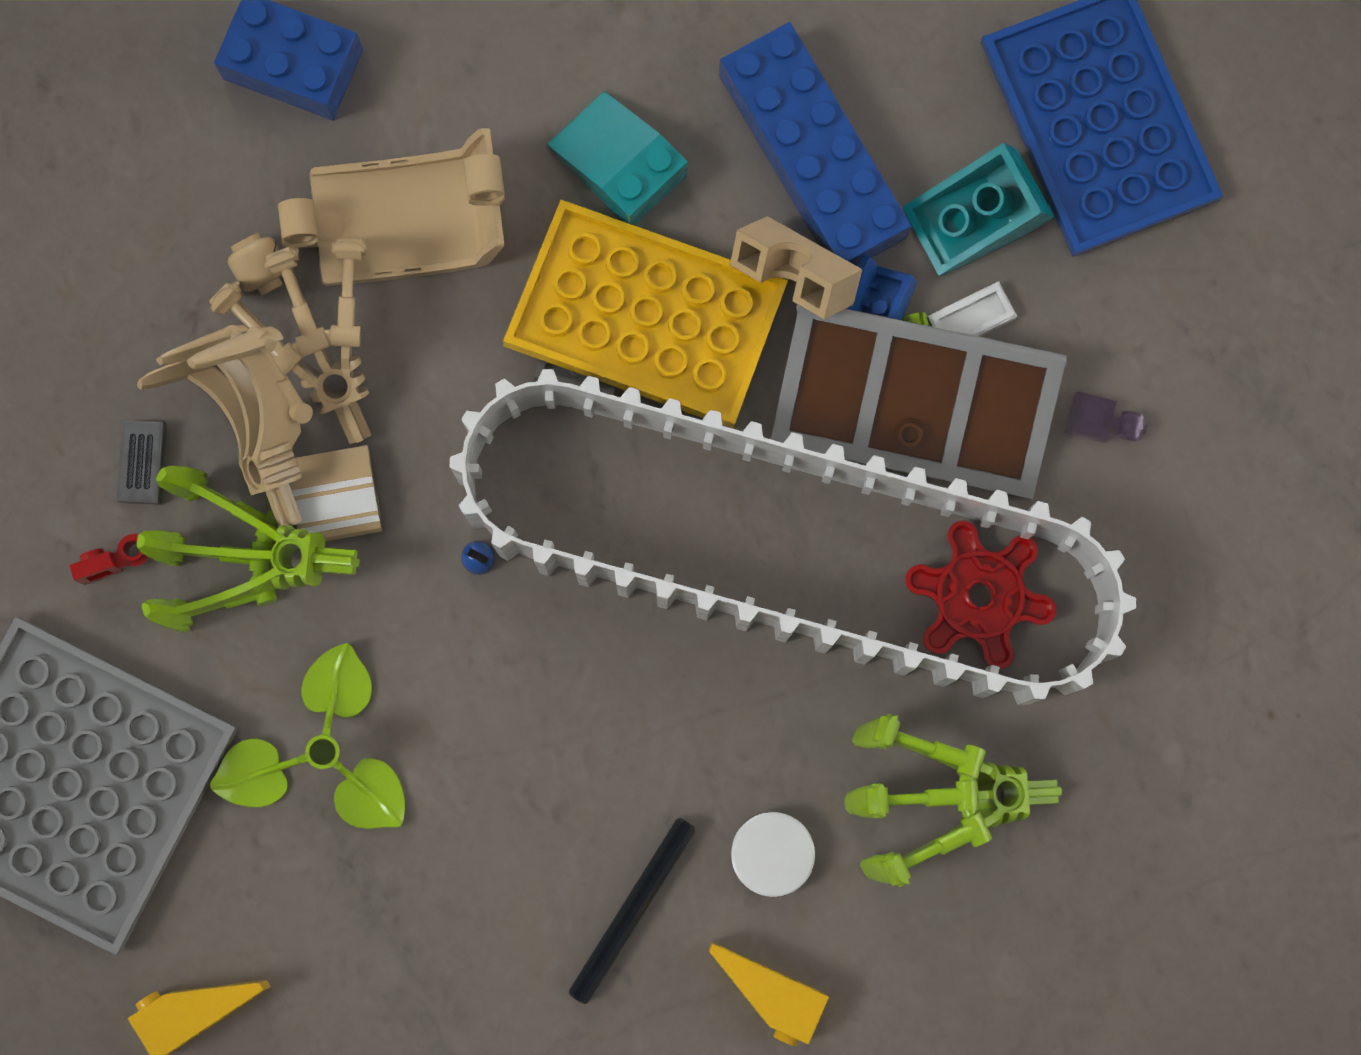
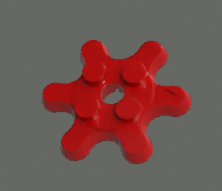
M965 520L957 521L952 524L947 533L948 542L952 549L950 562L945 567L938 569L918 564L911 567L905 576L906 586L912 593L928 596L938 606L937 620L924 632L923 643L928 651L939 655L949 651L957 640L972 638L981 645L983 657L988 666L994 665L1004 669L1014 659V649L1009 639L1010 630L1013 625L1021 621L1045 625L1050 623L1056 615L1055 602L1049 596L1032 593L1023 583L1024 571L1037 558L1038 547L1032 538L1024 539L1017 536L1010 541L1004 550L991 552L980 544L978 531L971 522ZM982 584L989 589L991 600L987 606L976 607L970 601L968 591L973 585Z

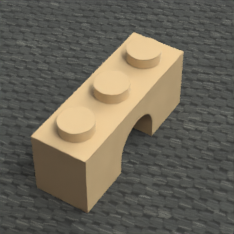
M768 216L737 230L730 261L731 266L760 283L775 277L787 278L797 282L792 301L824 320L854 305L862 273L861 268Z

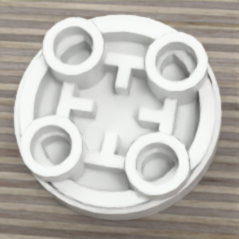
M768 812L752 817L740 827L732 843L731 860L737 877L747 888L763 896L778 897L794 892L809 878L815 862V847L808 830L797 819L784 813Z

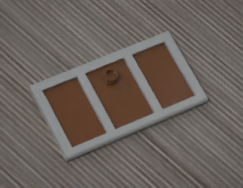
M797 304L796 309L798 313L771 440L784 443L793 432L802 435L804 449L825 454L832 444L843 446L846 460L867 464L875 455L884 458L885 468L910 473L914 467L925 469L926 477L953 482L955 478L965 480L968 486L992 491L1001 490L1007 492V494L1033 499L1064 367L1067 365V355L850 309H844L824 320Z

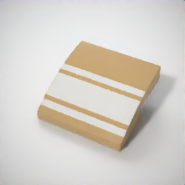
M368 445L296 458L303 477L290 483L291 491L302 518V522L297 524V529L319 532L325 537V541L382 532L379 500L375 489L371 452Z

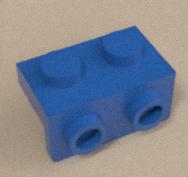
M863 255L857 266L862 269L854 305L846 309L902 320L917 286V280L912 275L880 267L871 257Z

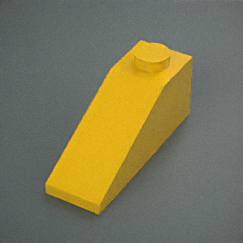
M711 942L708 948L710 954L768 1026L775 1029L773 1037L793 1047L797 1046L798 1041L809 1045L829 996Z
M267 980L172 991L162 996L156 990L137 1002L135 1006L138 1012L127 1019L149 1055H169L271 986Z

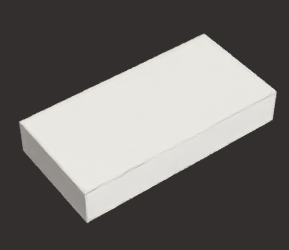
M999 281L927 316L930 327L978 337L1017 318V314Z

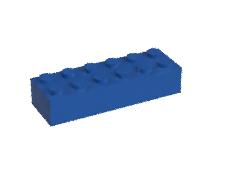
M790 21L720 59V79L818 245L858 266L863 255L872 258L907 238L911 224Z

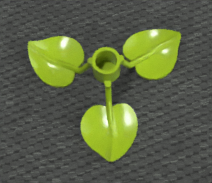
M348 643L333 647L322 654L311 665L303 679L301 692L305 706L314 712H326L322 735L315 736L308 742L305 754L279 763L278 751L271 743L258 738L246 739L237 743L228 751L210 783L211 790L228 802L246 807L268 806L279 800L288 788L287 779L281 770L308 761L311 766L317 769H327L333 766L347 778L336 787L334 793L336 811L346 823L363 829L400 827L405 815L403 789L393 769L379 759L364 758L356 765L352 773L338 761L340 755L339 745L336 740L330 737L334 713L343 718L353 717L367 706L372 694V683L369 673L356 655L353 647Z

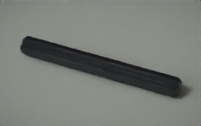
M682 818L675 820L569 989V995L582 1004L589 1002L693 836L695 827Z

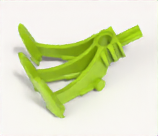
M166 466L159 471L156 481L161 488L189 502L191 500L197 501L200 496L229 511L236 518L257 528L254 534L257 536V540L252 542V548L221 546L218 548L186 545V538L181 533L151 530L140 533L137 537V548L142 554L155 561L170 566H179L180 563H183L184 555L218 558L220 562L250 565L249 571L253 572L250 581L190 603H187L185 600L180 601V598L173 600L161 598L145 600L142 603V610L149 621L183 633L191 631L190 626L193 625L192 616L222 607L229 609L253 601H257L258 606L272 604L278 601L275 589L286 590L290 586L301 588L306 585L316 587L322 581V572L356 574V567L359 568L360 559H357V550L325 548V537L319 532L295 529L291 525H281L278 527L272 510L268 509L267 513L264 514L241 501L235 502L207 487L206 484L209 481V478H207L208 473L199 468ZM299 548L302 558L300 563L293 568L291 556Z
M887 714L886 716H880V718L866 722L855 730L852 737V742L857 747L881 748L884 750L887 747L892 748L893 744L957 770V774L960 776L959 781H956V788L927 789L924 793L888 795V787L878 783L861 786L846 794L844 798L846 811L849 814L863 818H884L886 813H889V806L925 804L927 807L957 805L958 812H962L963 817L960 819V824L909 853L901 856L900 853L894 854L891 851L887 854L873 855L863 859L860 867L864 875L870 880L884 884L898 885V887L910 884L908 879L911 875L908 868L939 853L944 855L969 842L972 843L973 847L983 845L992 839L988 828H995L1000 824H1009L1013 821H1023L1030 815L1029 805L1058 804V795H1062L1061 787L1057 786V779L1027 780V772L1023 767H1010L1008 765H995L992 762H983L986 751L977 746L966 745L965 749L961 750L938 741L931 743L900 732L898 730L901 723L897 720L898 715ZM998 786L1002 788L1004 794L1001 804L996 796Z

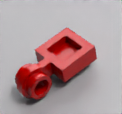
M134 533L124 536L117 546V552H104L103 548L81 554L79 556L81 561L69 565L74 581L87 585L123 572L125 567H140L147 563L150 557L142 554L140 551L134 557H131L129 554L130 548L137 544L139 534Z

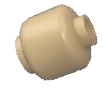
M258 232L230 247L233 253L229 256L227 263L236 280L240 282L243 291L252 292L258 289L261 296L283 285L280 280L282 274L273 275L271 271L268 272L265 269L264 265L266 255L280 250L272 237L262 238Z

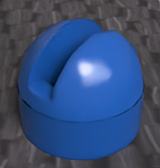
M471 542L462 552V563L472 574H485L494 566V551L485 542ZM472 549L487 557L488 560L485 565L477 559L468 556L469 551Z

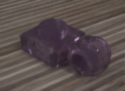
M1077 391L1073 397L1065 433L1105 443L1108 440L1110 428L1117 429V437L1137 442L1141 440L1142 435L1147 433L1148 425L1145 423L1146 416L1137 412L1122 411L1121 417H1113L1117 401Z

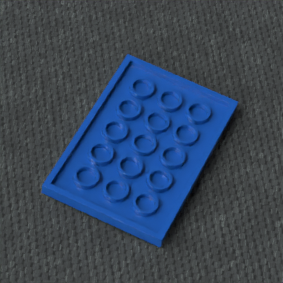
M1078 0L982 37L980 43L1072 257L1215 203L1223 197L1137 0Z

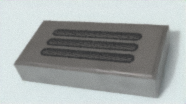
M122 421L117 502L161 505L162 488L158 485L156 477L164 466L166 424L164 422Z

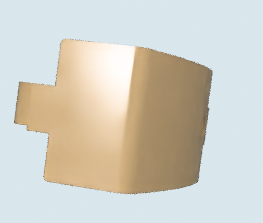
M479 128L467 139L460 149L386 160L314 167L309 173L312 200L293 198L281 201L278 204L282 245L297 248L318 247L321 281L325 286L343 284L344 260L336 259V254H332V243H336L337 238L359 237L367 245L366 255H362V260H354L353 284L406 279L480 268L490 264L504 247L500 205L505 200L501 160L498 155L493 154L490 128Z

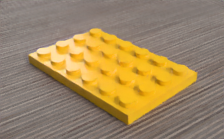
M560 200L504 337L503 347L587 377L599 378V381L623 390H627L629 387L638 389L640 396L665 404L669 398L680 401L682 411L704 418L710 410L721 412L722 425L734 429L788 280L775 277L760 283L731 266L730 259Z

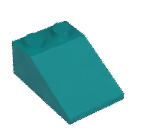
M605 91L547 144V147L621 221L634 226L687 177L688 161L660 133Z
M1006 143L1000 144L902 207L938 276H943L1022 238L1055 217L1018 149Z

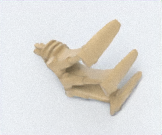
M359 237L337 238L336 243H332V254H336V259L344 261L342 296H339L338 325H331V329L325 330L324 327L317 329L308 304L304 299L293 267L297 266V260H299L298 248L294 246L286 247L266 255V262H264L265 269L268 272L271 271L273 275L282 274L294 306L291 309L301 333L300 336L295 337L296 342L293 344L288 342L285 345L281 340L277 341L274 350L270 354L284 376L292 370L301 378L300 383L303 388H315L310 393V397L313 402L322 403L318 408L320 414L335 410L349 444L361 442L365 438L372 436L357 400L367 396L369 390L365 386H360L365 380V376L362 371L353 370L362 362L359 356H352V347H360L361 326H354L356 297L353 296L354 260H362V255H366L367 247L364 240ZM239 281L230 284L226 282L209 300L212 305V312L216 314L222 313L226 315L231 310L248 329L251 327H266L240 301L242 295ZM341 346V362L333 361L327 347ZM314 353L322 369L321 373L302 358ZM333 374L340 375L346 380L348 388L341 393H334L327 388L325 379Z
M243 324L229 325L157 357L156 361L159 366H165L141 377L138 380L137 387L140 390L151 389L188 379L207 392L221 407L235 432L239 448V466L243 472L250 494L266 492L278 527L281 525L293 526L302 522L289 483L303 478L296 457L293 454V445L301 433L300 424H305L311 419L313 410L310 405L301 400L289 378L282 374L270 354L274 350L276 342L283 339L280 331L271 326L264 328L251 327L248 329Z

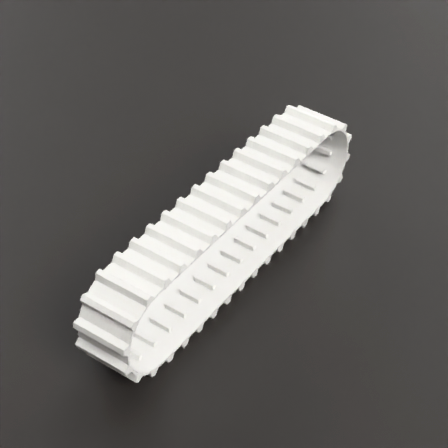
M543 369L538 381L524 383L516 387L504 378L495 383L496 398L490 401L481 412L466 411L461 419L468 432L464 441L463 452L450 457V469L458 483L463 485L467 492V496L459 504L461 511L473 529H488L492 535L491 543L500 557L509 561L517 554H521L534 559L540 574L550 576L560 566L574 570L578 583L582 586L590 587L594 580L599 577L616 582L618 596L629 598L635 589L638 588L656 593L657 606L660 608L668 609L677 599L695 604L697 618L707 621L715 610L735 616L736 629L747 631L754 621L773 626L775 638L781 642L786 643L793 633H798L814 638L815 651L825 654L834 644L853 649L854 661L856 663L865 665L876 655L893 660L895 674L905 676L919 667L932 671L934 685L945 687L961 679L972 682L973 696L986 698L999 691L1012 692L1017 705H1029L1044 700L1049 689L1056 688L1063 695L1087 688L1093 684L1091 670L1098 664L1121 656L1126 648L1118 634L1122 626L1123 614L1136 609V597L1123 592L1122 581L1117 572L1125 558L1120 550L1106 552L1100 543L1090 536L1091 521L1081 517L1073 524L1051 518L1048 503L1037 501L1027 511L1009 506L1008 495L1005 491L996 490L986 500L969 495L965 480L955 478L948 488H943L927 483L925 469L914 467L907 477L886 472L884 458L873 455L866 466L845 460L843 446L832 444L825 454L804 449L803 437L800 434L792 432L784 443L764 438L762 425L757 422L751 421L744 431L722 426L721 412L710 410L702 420L682 415L680 401L669 398L660 409L642 404L638 389L629 387L621 397L600 392L599 378L588 376L580 386L558 382L553 369ZM555 405L583 410L584 416L592 418L593 414H598L623 421L624 427L632 429L634 424L663 433V438L671 440L673 435L702 443L703 449L711 451L713 446L743 455L742 460L748 462L751 461L752 457L781 465L784 472L790 473L791 469L820 476L823 477L821 482L827 484L834 480L860 487L863 494L869 495L871 491L899 498L902 499L901 504L906 506L913 502L942 510V516L949 517L953 513L981 521V527L989 528L991 525H996L1021 532L1020 537L1024 539H1029L1032 536L1039 537L1058 545L1057 549L1065 553L1067 551L1075 557L1085 569L1084 574L1086 578L1091 579L1098 600V605L1095 606V614H1099L1097 634L1095 638L1088 640L1084 648L1090 652L1077 668L1071 664L1058 670L1063 678L1062 680L1039 683V675L1030 674L1023 677V680H1017L998 674L1000 667L994 665L987 667L985 670L957 663L959 656L955 654H949L945 659L918 652V644L912 642L905 645V648L876 640L877 633L873 631H868L864 637L836 629L837 621L828 619L825 625L794 617L795 609L787 608L785 614L754 606L755 598L747 596L744 603L713 594V586L706 585L704 592L673 583L674 575L666 574L664 580L633 572L634 565L625 562L624 568H619L594 561L592 552L585 551L583 557L555 550L553 541L544 539L543 546L518 539L515 529L507 526L503 532L485 517V515L492 512L485 499L477 502L474 479H482V469L477 464V460L485 442L490 445L494 439L492 433L511 416L515 419L521 415V411L532 407L547 406V409H555Z

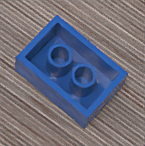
M241 0L214 64L223 80L334 121L363 48L357 33L270 0Z

